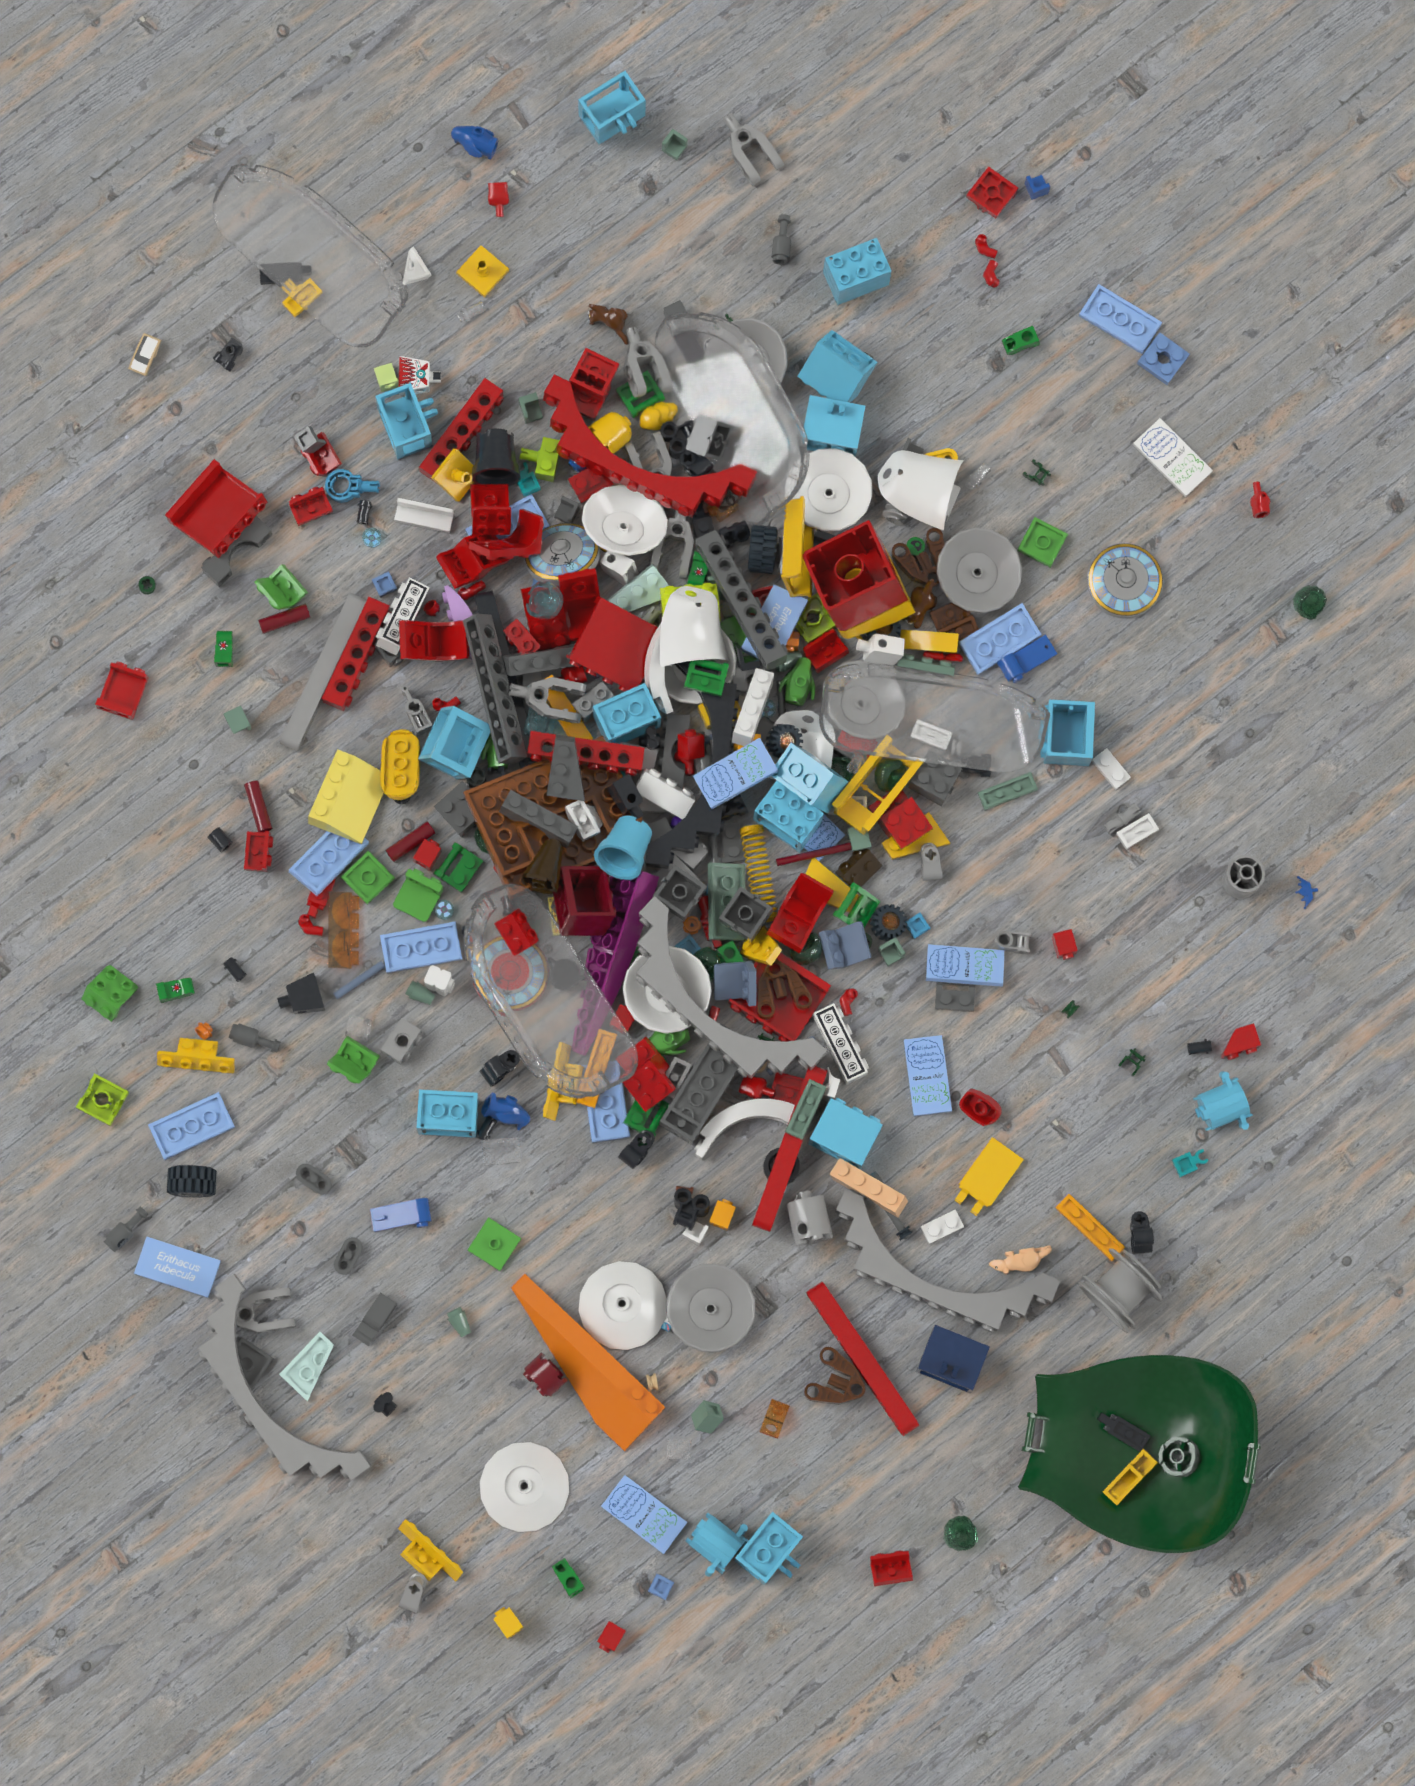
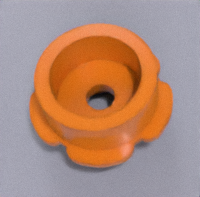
M696 916L687 917L685 922L683 921V930L686 933L693 935L701 929V922Z
M199 1022L195 1028L198 1036L203 1040L212 1037L211 1032L213 1030L211 1026L206 1022L204 1024Z

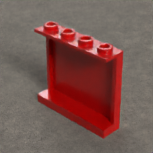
M214 459L169 509L165 517L170 524L219 559L222 554L227 552L233 541L240 537L241 532L253 522L255 516L265 508L268 502L262 493L258 494L224 470L220 463Z
M597 596L594 601L596 605L572 652L570 655H566V657L570 659V664L578 668L582 665L587 668L585 672L595 677L599 674L603 676L602 681L610 685L616 683L620 685L618 689L626 692L639 686L644 678L647 650L658 627Z
M780 952L776 960L781 961L798 974L812 996L811 1006L806 1010L798 1009L791 997L787 980L784 979L788 996L777 999L773 984L769 983L773 995L775 1013L770 1019L760 1018L757 1012L758 985L767 964L757 961L754 963L756 969V1006H748L746 999L743 1000V998H730L728 1004L731 1005L730 1009L734 1012L745 1014L747 1016L746 1019L751 1023L756 1024L757 1022L762 1025V1029L768 1034L772 1035L774 1033L779 1036V1041L788 1042L797 1040L813 1016V1013L827 995L831 985ZM772 964L769 970L771 973L777 974L780 971V967L777 964ZM800 996L798 1002L801 1005H806L809 1003V999L807 996ZM762 1006L761 1012L764 1015H768L772 1012L770 1006Z

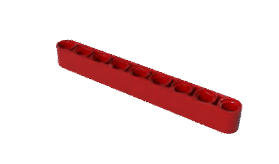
M817 1066L812 1070L808 1068L791 1117L809 1079L823 1085L828 1070ZM787 1133L784 1134L752 1226L768 1232L771 1231L803 1140Z
M821 1281L806 1292L808 1298L900 1434L904 1437L919 1427L918 1421L826 1285Z

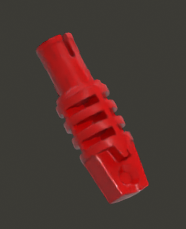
M703 896L698 902L702 914L700 921L706 939L709 941L708 896ZM712 940L714 949L722 947L721 940Z

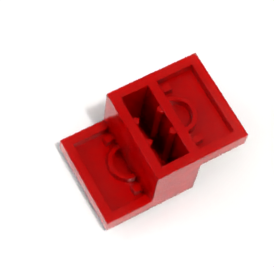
M585 348L569 381L571 382L576 406L580 414L595 421L611 390V382L620 364L588 348Z
M469 535L464 537L453 549L439 553L436 556L454 589L481 580L493 568L506 564L510 560L503 557H498V560H488L486 556L477 555L475 551L469 549V541L498 539L496 535Z
M542 584L521 589L529 632L541 645L538 651L570 644L559 586Z
M903 790L877 821L888 838L892 836L900 850L933 830L932 825L912 797L908 799ZM877 800L869 805V811L874 813L882 802Z
M644 1037L616 1059L627 1074L621 1082L645 1112L676 1089L664 1074L670 1067L647 1037Z

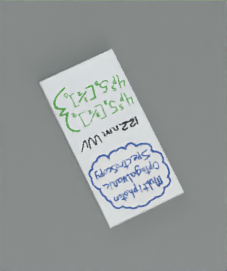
M1160 418L1133 443V446L1185 497L1213 472Z

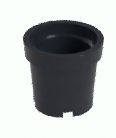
M499 428L487 429L486 433L482 435L479 432L476 435L475 465L472 467V481L475 484H508V486L519 482L521 475L520 467L516 461L514 434L511 432L510 435L507 433V430Z

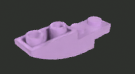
M448 585L444 586L445 592L442 593L444 604L448 603L450 610H447L449 622L463 621L472 616L473 614L464 600ZM469 648V655H470V659L472 660V656H471V652H470V648Z

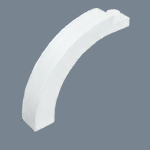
M695 603L697 607L701 606L700 603ZM660 624L647 650L644 677L652 699L657 698L655 703L658 710L668 714L673 712V708L665 687V666H660Z
M753 1099L726 1108L713 1117L699 1133V1136L705 1140H700L694 1148L697 1151L695 1156L702 1160L716 1138L726 1129L741 1121L765 1118L788 1125L795 1105L775 1099Z

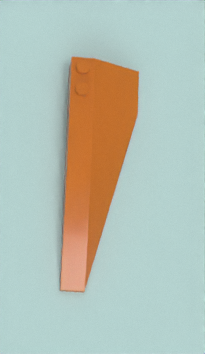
M524 1274L511 1289L596 1425L625 1452L665 1410V1406L554 1300Z

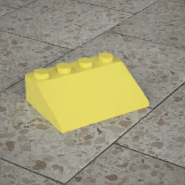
M337 749L308 815V824L362 844L384 794L380 784L381 771L358 757Z

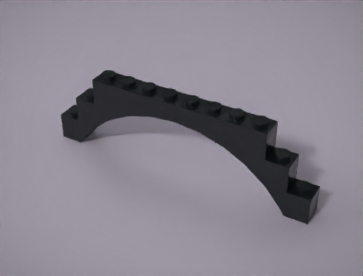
M690 661L674 664L687 676ZM695 665V670L719 675L717 670ZM724 683L721 697L697 691L709 717L713 738L711 765L733 753L730 739L733 737L735 727H732V722L737 719L738 708H734L735 701H739L740 690L736 689L737 684ZM701 793L699 799L684 819L671 831L648 844L646 866L669 869V864H673L674 853L671 850L694 853V848H698L699 837L696 834L719 837V832L724 830L725 821L721 820V815L726 813L727 802L711 809L703 793Z

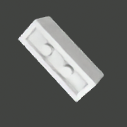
M402 498L397 499L398 506L394 519L395 522L450 533L454 518L453 509Z

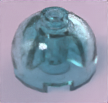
M538 581L530 589L528 594L531 596L529 604L526 603V608L531 616L547 620L554 618L560 612L563 605V595L556 585L548 581Z

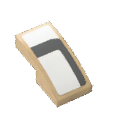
M144 333L128 369L147 376L162 340Z

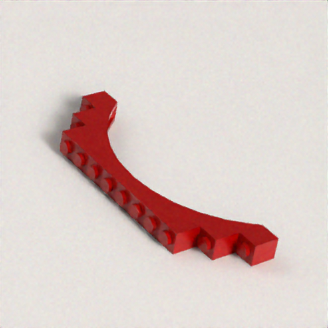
M554 374L544 391L543 401L549 406L557 407L550 419V427L558 433H564L557 444L556 453L564 459L575 461L581 467L593 470L597 475H604L610 478L614 483L625 485L633 492L637 491L643 494L649 500L654 499L666 508L675 509L683 516L692 518L701 500H704L710 506L719 508L728 490H731L737 496L746 497L756 480L757 471L741 463L717 473L696 477L668 476L652 473L633 466L608 450L587 427L576 406L570 381Z

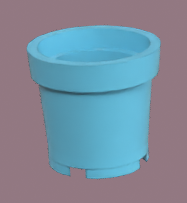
M620 817L607 838L601 841L594 852L597 865L604 872L615 878L630 880L638 877L644 864L643 857L652 836L650 827L644 821L641 823L636 821V817Z

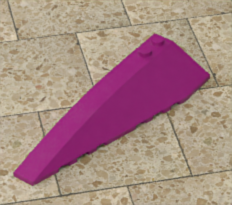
M641 871L638 877L630 880L619 879L609 875V888L613 892L612 904L616 908V917L613 918L605 936H590L593 948H589L587 952L584 971L585 980H583L587 981L586 990H581L580 998H584L583 1007L578 1009L577 1016L580 1025L575 1027L571 1050L575 1053L586 1056L611 1009L629 968L644 926L639 921L641 919L639 912L653 898L659 876Z

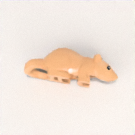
M1049 1245L1040 1248L1021 1249L1019 1254H1014V1251L1005 1252L1006 1259L993 1260L989 1263V1266L1004 1274L1015 1270L1030 1272L1038 1267L1041 1259L1047 1256L1052 1251V1248Z

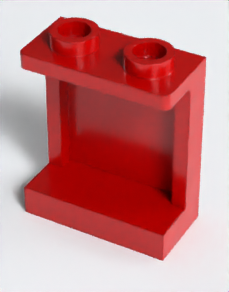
M117 661L116 664L111 662L110 671L102 693L95 703L97 709L133 720L149 679L145 671L136 667L134 670L127 668V665Z

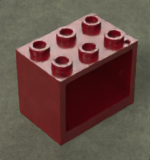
M561 866L559 889L556 894L553 891L560 936H605L608 928H610L613 918L616 917V908L612 904L613 892L609 888L610 876L599 866Z

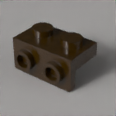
M866 848L854 851L847 861L840 864L835 873L842 877L849 887L852 882L862 887L883 865Z

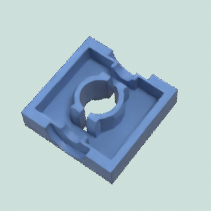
M1159 333L1137 364L1168 385L1190 354ZM1158 356H1167L1169 362L1166 364L1160 363Z

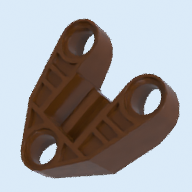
M938 528L929 529L925 538L929 554L935 565L934 567L926 552L919 553L916 556L923 570L921 572L906 544L896 543L892 548L891 556L893 561L913 582L926 585L929 581L928 575H937L938 556L944 547L943 533ZM933 532L938 533L940 539L936 542L929 539V535ZM901 547L906 553L904 556L899 557L895 554V549ZM939 579L934 583L933 587H937L940 584Z
M775 960L773 964L779 965L780 971L777 974H773L769 970L770 965H766L758 985L757 1012L760 1018L770 1019L775 1013L773 995L769 983L773 984L777 999L788 996L784 979L787 980L795 1006L801 1010H806L811 1006L812 996L794 970L781 961ZM800 996H807L809 1003L801 1005L798 1002V998ZM770 1006L772 1012L764 1015L761 1012V1007Z
M823 1348L819 1355L820 1361L834 1371L850 1377V1381L831 1373L827 1384L845 1391L844 1394L817 1383H809L804 1389L806 1399L812 1402L840 1405L861 1398L866 1389L856 1367L834 1348ZM825 1351L833 1352L834 1358L832 1361H825L823 1359ZM859 1384L862 1387V1393L854 1395L851 1392L852 1385ZM814 1386L818 1389L819 1393L816 1397H810L807 1394L809 1387Z

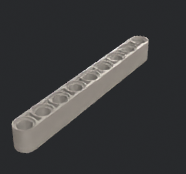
M352 593L348 595L282 735L280 744L295 751H299L322 703V696L367 601L366 599Z

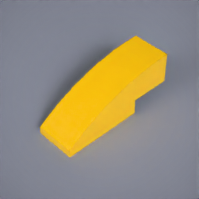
M901 630L900 638L905 639L904 649L957 653L959 634Z
M1143 1449L1108 1485L1103 1493L1118 1505L1159 1462Z

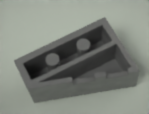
M556 735L547 796L585 801L575 737Z

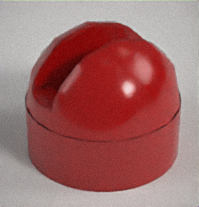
M430 600L424 605L423 610L429 616H436V613L440 612V606L435 600Z

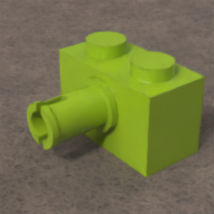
M543 437L540 450L535 451L521 448L519 459L536 462L537 464L535 470L536 479L554 482L560 457L556 453L557 444L560 440Z

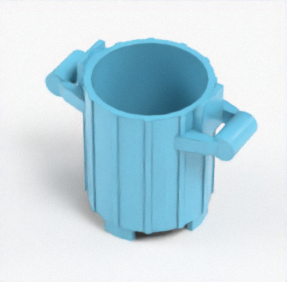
M1221 1071L1219 1077L1223 1085L1193 1098V1100H1197L1199 1106L1195 1109L1198 1118L1201 1117L1208 1126L1205 1128L1206 1131L1216 1129L1235 1120H1238L1239 1128L1247 1130L1249 1124L1246 1118L1252 1116V1114L1250 1113L1245 1093L1237 1081L1239 1079L1237 1077L1230 1079L1228 1072Z
M707 1513L706 1517L708 1520L704 1521L702 1519L691 1534L694 1538L692 1540L687 1538L686 1542L712 1563L705 1571V1575L710 1577L715 1570L723 1574L724 1568L742 1545H746L749 1540L742 1536L748 1529L747 1525L742 1524L738 1532L734 1533L716 1517Z

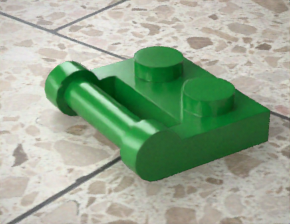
M648 370L642 373L646 385V394L653 391L655 395L639 405L633 407L631 404L641 397L633 396L628 382L616 388V393L632 418L637 417L638 413L647 407L665 400L663 393Z
M708 660L690 661L684 688L721 697L729 664H720ZM695 665L721 671V675L695 670Z
M454 842L452 845L453 849L439 869H436L433 874L462 893L482 865L483 860ZM458 853H460L463 857L448 877L445 875V872Z
M852 882L849 887L850 891L839 909L835 910L833 916L846 925L861 921L865 928L880 900ZM856 894H860L848 916H845L844 914Z
M634 1100L623 1124L639 1133L643 1130H649L656 1136L655 1132L660 1124V1120L670 1104L663 1100L655 1104L660 1108L649 1129L643 1126L653 1107L645 1112L639 1103Z

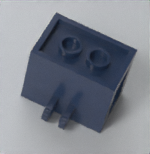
M935 1325L916 1372L971 1393L990 1346Z

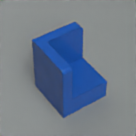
M1030 175L1026 177L1024 184L1031 200L1049 194L1050 184H1046L1042 175L1032 179Z

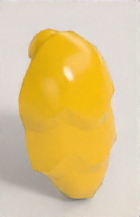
M658 402L653 406L647 407L640 416V427L642 429L659 430L663 423L667 421L673 422V418L678 411L677 405L671 402Z

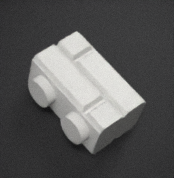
M434 965L429 967L424 979L425 987L428 990L436 991L437 994L445 997L448 993H452L455 986V980L452 979L451 972L441 971L439 967Z

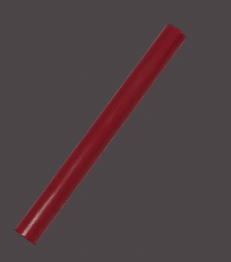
M851 843L776 859L777 866L852 850Z

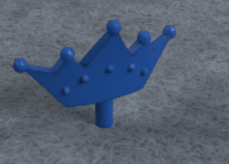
M1297 876L1301 883H1298V886L1302 888L1299 891H1295V893L1304 896L1301 901H1305L1304 909H1306V906L1313 900L1312 892H1318V888L1312 889L1310 882Z

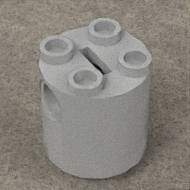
M1240 855L1234 858L1223 873V888L1227 894L1238 900L1250 898L1264 882V866L1260 860L1251 855Z
M811 1191L797 1193L795 1200L786 1204L796 1246L811 1245L817 1243V1240L820 1239L828 1240L833 1238L824 1195L812 1196Z

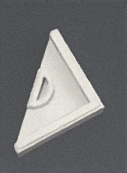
M414 247L408 251L403 278L404 285L425 280L431 276V273Z

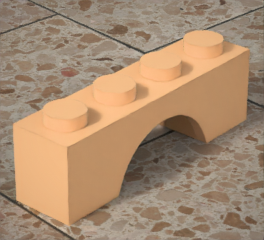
M839 1158L830 1172V1176L834 1181L866 1196L896 1217L900 1216L908 1203L905 1195Z

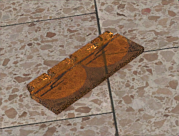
M329 891L328 968L351 969L352 965H359V951H352V948H359V932H352V929H359V913H352V911L359 910V896H352V892Z

